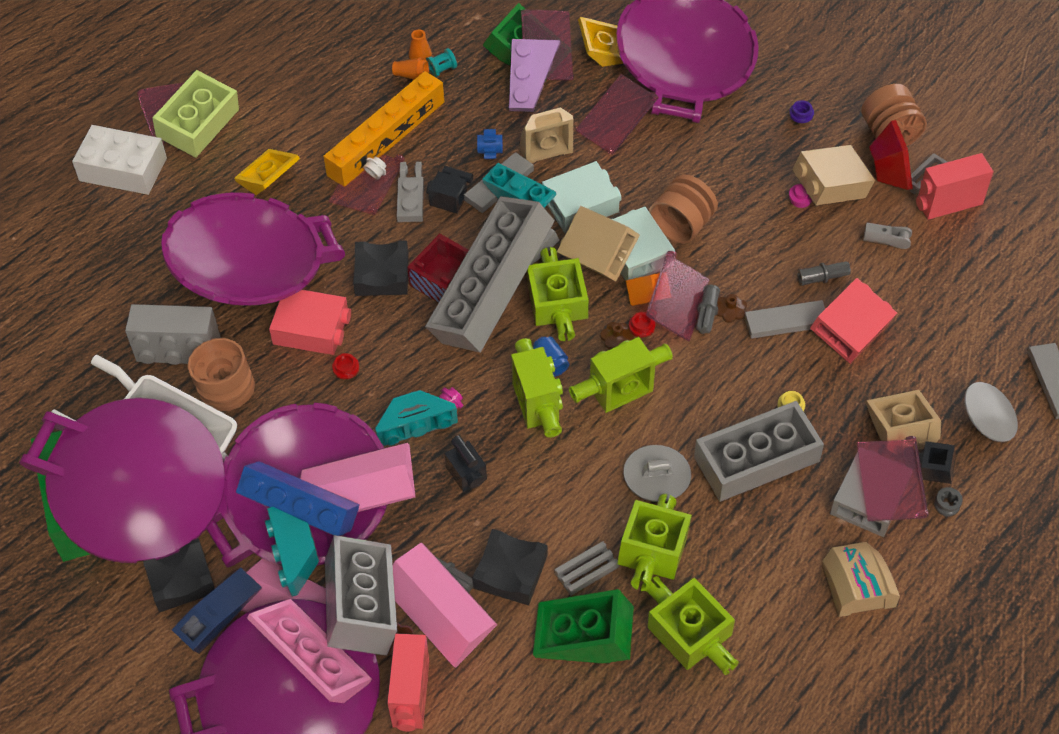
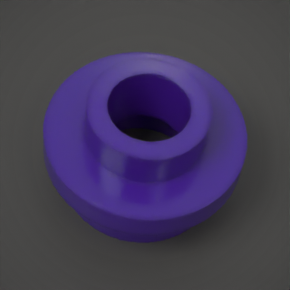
M799 100L791 106L789 115L797 123H807L813 119L814 109L809 102Z

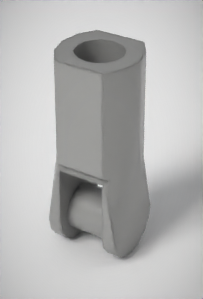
M866 223L863 241L907 249L911 246L909 238L912 236V230L908 227H891Z

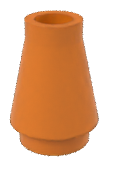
M418 29L411 33L408 54L410 59L421 57L423 60H426L427 57L432 56V51L423 30Z
M421 57L394 61L392 65L394 76H401L415 80L424 71L429 73V63Z

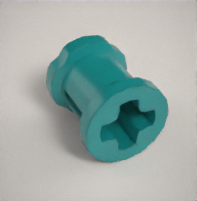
M449 48L444 49V53L433 58L431 56L426 58L429 63V71L434 77H438L441 72L449 68H457L456 58Z

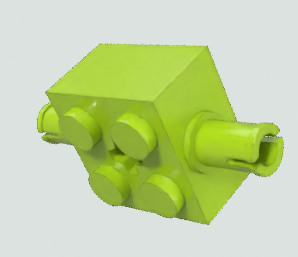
M550 247V256L548 249L544 248L540 252L543 263L529 265L527 269V285L536 326L556 323L559 340L565 341L564 334L566 332L568 341L575 337L572 321L588 319L589 300L579 258L558 261L555 248Z
M640 337L626 340L617 347L599 352L591 358L589 379L570 386V396L575 403H578L594 395L605 413L653 392L655 366L672 360V351L666 343L649 351Z
M521 339L515 343V349L518 353L511 354L512 383L526 427L529 429L542 425L546 437L558 436L562 432L558 421L559 410L563 409L560 397L563 394L560 379H555L553 372H555L553 359L551 356L547 357L544 347L533 349L530 339Z
M667 494L659 496L657 505L638 500L634 502L621 540L617 564L636 569L631 580V585L636 590L639 588L640 581H643L641 591H647L650 588L653 574L672 580L675 579L692 515L675 511L676 499L672 495H670L668 503H665Z
M658 576L653 577L654 583L650 582V588L646 592L659 605L649 612L648 629L686 670H689L704 657H709L724 675L730 673L729 668L733 671L739 661L724 648L722 643L732 636L735 619L695 578L675 593H672Z

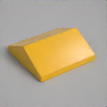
M580 17L578 22L587 54L602 67L624 64L616 43L617 25Z
M268 149L234 179L238 184L253 194L258 195L300 158L296 154Z

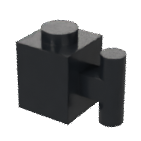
M444 166L442 172L438 171L434 180H430L427 185L426 193L429 195L430 206L458 214L465 201L464 194L467 193L466 182L471 184L474 175Z
M460 435L455 436L451 440L455 448L444 453L445 464L462 492L470 488L479 487L487 480L486 464L470 441L464 442Z
M926 441L924 453L915 452L911 447L904 449L905 466L913 470L916 467H920L923 480L952 484L956 461L955 445Z

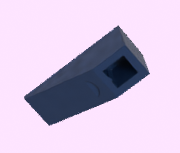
M239 568L196 604L177 623L172 631L193 651L200 654L262 587L242 568Z

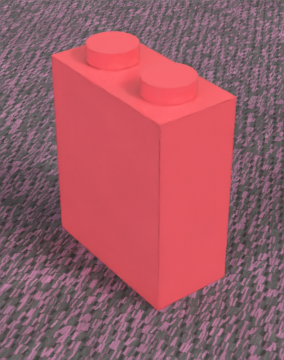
M982 153L928 167L925 169L920 191L916 198L917 207L920 211H923L927 220L983 205L994 171Z
M856 278L816 318L810 329L851 364L890 324L897 312L892 309L888 302L883 301L867 284L862 283Z
M300 290L294 295L279 301L269 328L273 345L334 355L337 345L341 346L343 342V328L345 324L350 322L351 309L347 306L346 297Z
M395 634L388 708L392 727L401 731L410 732L414 731L415 728L423 729L430 662L426 635Z

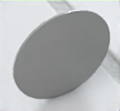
M976 382L971 384L965 392L964 403L967 414L974 426L991 440L997 442L1011 440L1016 435L1018 421L1009 400L1000 390L988 383Z
M649 445L639 448L628 457L624 465V479L630 490L637 496L648 501L658 502L660 495L667 494L666 501H668L670 495L677 498L686 491L691 480V469L687 460L678 451L667 446Z

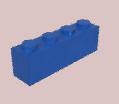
M260 461L244 466L236 493L270 508L275 507L307 522L311 526L336 536L344 535L352 530L360 506L356 502Z

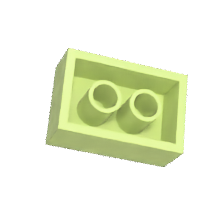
M196 70L154 115L153 123L156 137L197 157L239 110L237 91Z

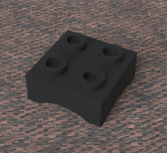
M407 240L396 241L390 244L355 242V270L353 278L355 296L408 295L407 266L409 252Z
M492 529L482 559L472 578L473 589L529 606L548 556V545L540 542L520 540L502 531Z
M199 538L193 539L190 543L180 548L179 552L159 560L155 558L143 561L159 613L204 598L215 589Z

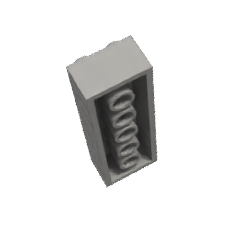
M500 196L425 326L442 344L481 353L555 221L540 202Z

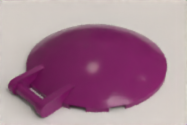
M635 0L626 6L617 26V48L629 72L644 86L654 91L651 114L659 115V113L692 119V122L699 123L704 101L725 97L738 90L749 79L758 58V39L755 30H752L747 22L748 17L737 5L733 7L725 0ZM662 97L694 103V108L688 109L661 103Z
M221 193L191 202V207L184 211H177L168 221V227L162 235L161 242L164 262L177 281L202 297L232 305H261L290 297L309 284L316 275L320 264L342 260L345 257V251L337 243L331 230L332 224L328 216L321 215L306 218L302 214L297 215L289 210V205L273 198H270L268 201L254 198V194ZM319 232L322 233L327 246H323L318 235Z
M130 398L113 401L94 408L76 421L47 411L42 418L43 424L28 453L23 454L19 461V464L23 467L46 476V494L51 513L67 537L78 547L92 555L120 563H137V561L155 558L159 560L179 552L180 548L190 543L193 539L196 540L207 529L219 509L224 492L225 472L223 458L212 434L201 421L186 410L171 403L155 399ZM53 429L63 431L47 461L39 459Z
M323 403L283 406L264 414L245 428L236 438L235 445L228 457H225V484L222 501L215 517L206 529L223 555L222 561L225 566L232 567L253 553L265 560L282 565L281 561H275L271 545L276 544L275 536L269 537L265 521L270 519L267 509L270 507L236 493L244 466L260 461L300 479L301 472L304 469L384 449L374 431L356 415H351L337 409L336 406ZM387 505L357 512L352 530L341 536L367 540L380 523ZM223 518L240 543L234 549H232L216 523ZM309 525L319 558L317 566L325 564L334 535Z
M291 599L327 634L326 604L311 600ZM281 600L257 607L234 621L211 647L203 664L200 678L171 688L169 696L170 700L175 704L181 734H365L373 719V712L380 694V671L376 655L342 649L372 680L345 703L330 702L247 619L250 613L285 601ZM195 696L203 728L202 731L196 733L193 732L186 700Z

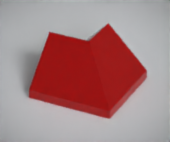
M893 120L869 146L875 162L877 181L911 190L913 185L908 148L897 121Z

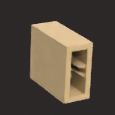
M851 145L801 151L792 169L815 205L866 198L875 182V179Z
M580 205L566 235L561 240L557 252L568 259L579 258L580 265L617 281L640 234L619 222Z

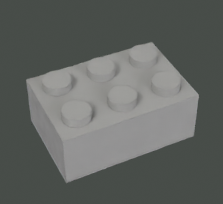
M131 304L125 330L136 361L146 364L153 362L173 365L180 363L188 364L190 355L199 345L212 339L221 338L212 307Z

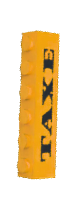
M426 71L419 75L323 156L327 176L344 188L365 171L363 166L367 163V158H380L444 103L443 82Z

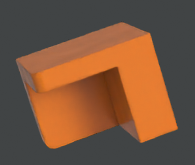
M666 272L626 280L632 306L671 298Z

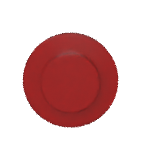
M638 312L630 319L629 330L634 336L644 338L654 333L656 324L650 314Z
M348 353L338 355L332 364L334 375L340 379L353 378L358 374L360 368L358 360Z

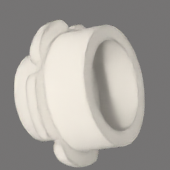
M378 157L366 159L367 163L363 168L370 176L379 180L382 175H386V164Z

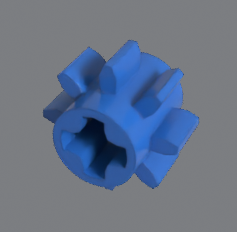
M484 129V135H477L478 154H484V159H496V153H503L502 135H496V129Z

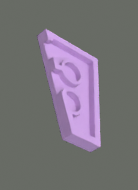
M512 39L509 111L534 112L545 79L560 46V40Z

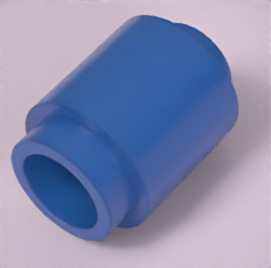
M541 337L534 342L533 349L544 347L547 357H552L555 367L554 377L561 375L568 369L570 365L567 361L568 356L553 337Z

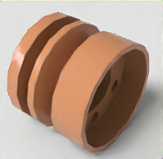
M902 84L883 86L867 97L862 105V116L875 139L893 120L897 121L906 146L915 142L926 129L927 122L923 113L920 111L919 106L916 105L909 89Z
M682 174L676 176L664 190V193L652 204L649 212L668 239L676 243L685 244L690 243L703 228V225L717 211L718 202L710 187L702 180L691 175Z
M216 338L203 342L190 355L188 370L203 403L218 411H231L241 407L250 399L254 392L255 381L243 349L238 343L226 338Z

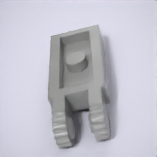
M400 162L397 222H423L424 179L422 177V162H416V177H407L408 166L406 162Z

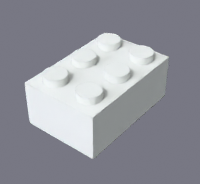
M91 125L72 162L79 181L149 195L167 156L161 138Z

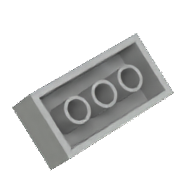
M794 401L697 439L694 458L719 502L820 462L824 443L798 402Z
M334 535L325 559L327 647L387 655L397 632L391 545Z

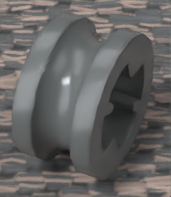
M951 487L941 489L934 502L936 511L946 517L956 515L963 502L962 495ZM944 498H947L949 502H954L953 506H949L948 502H943Z

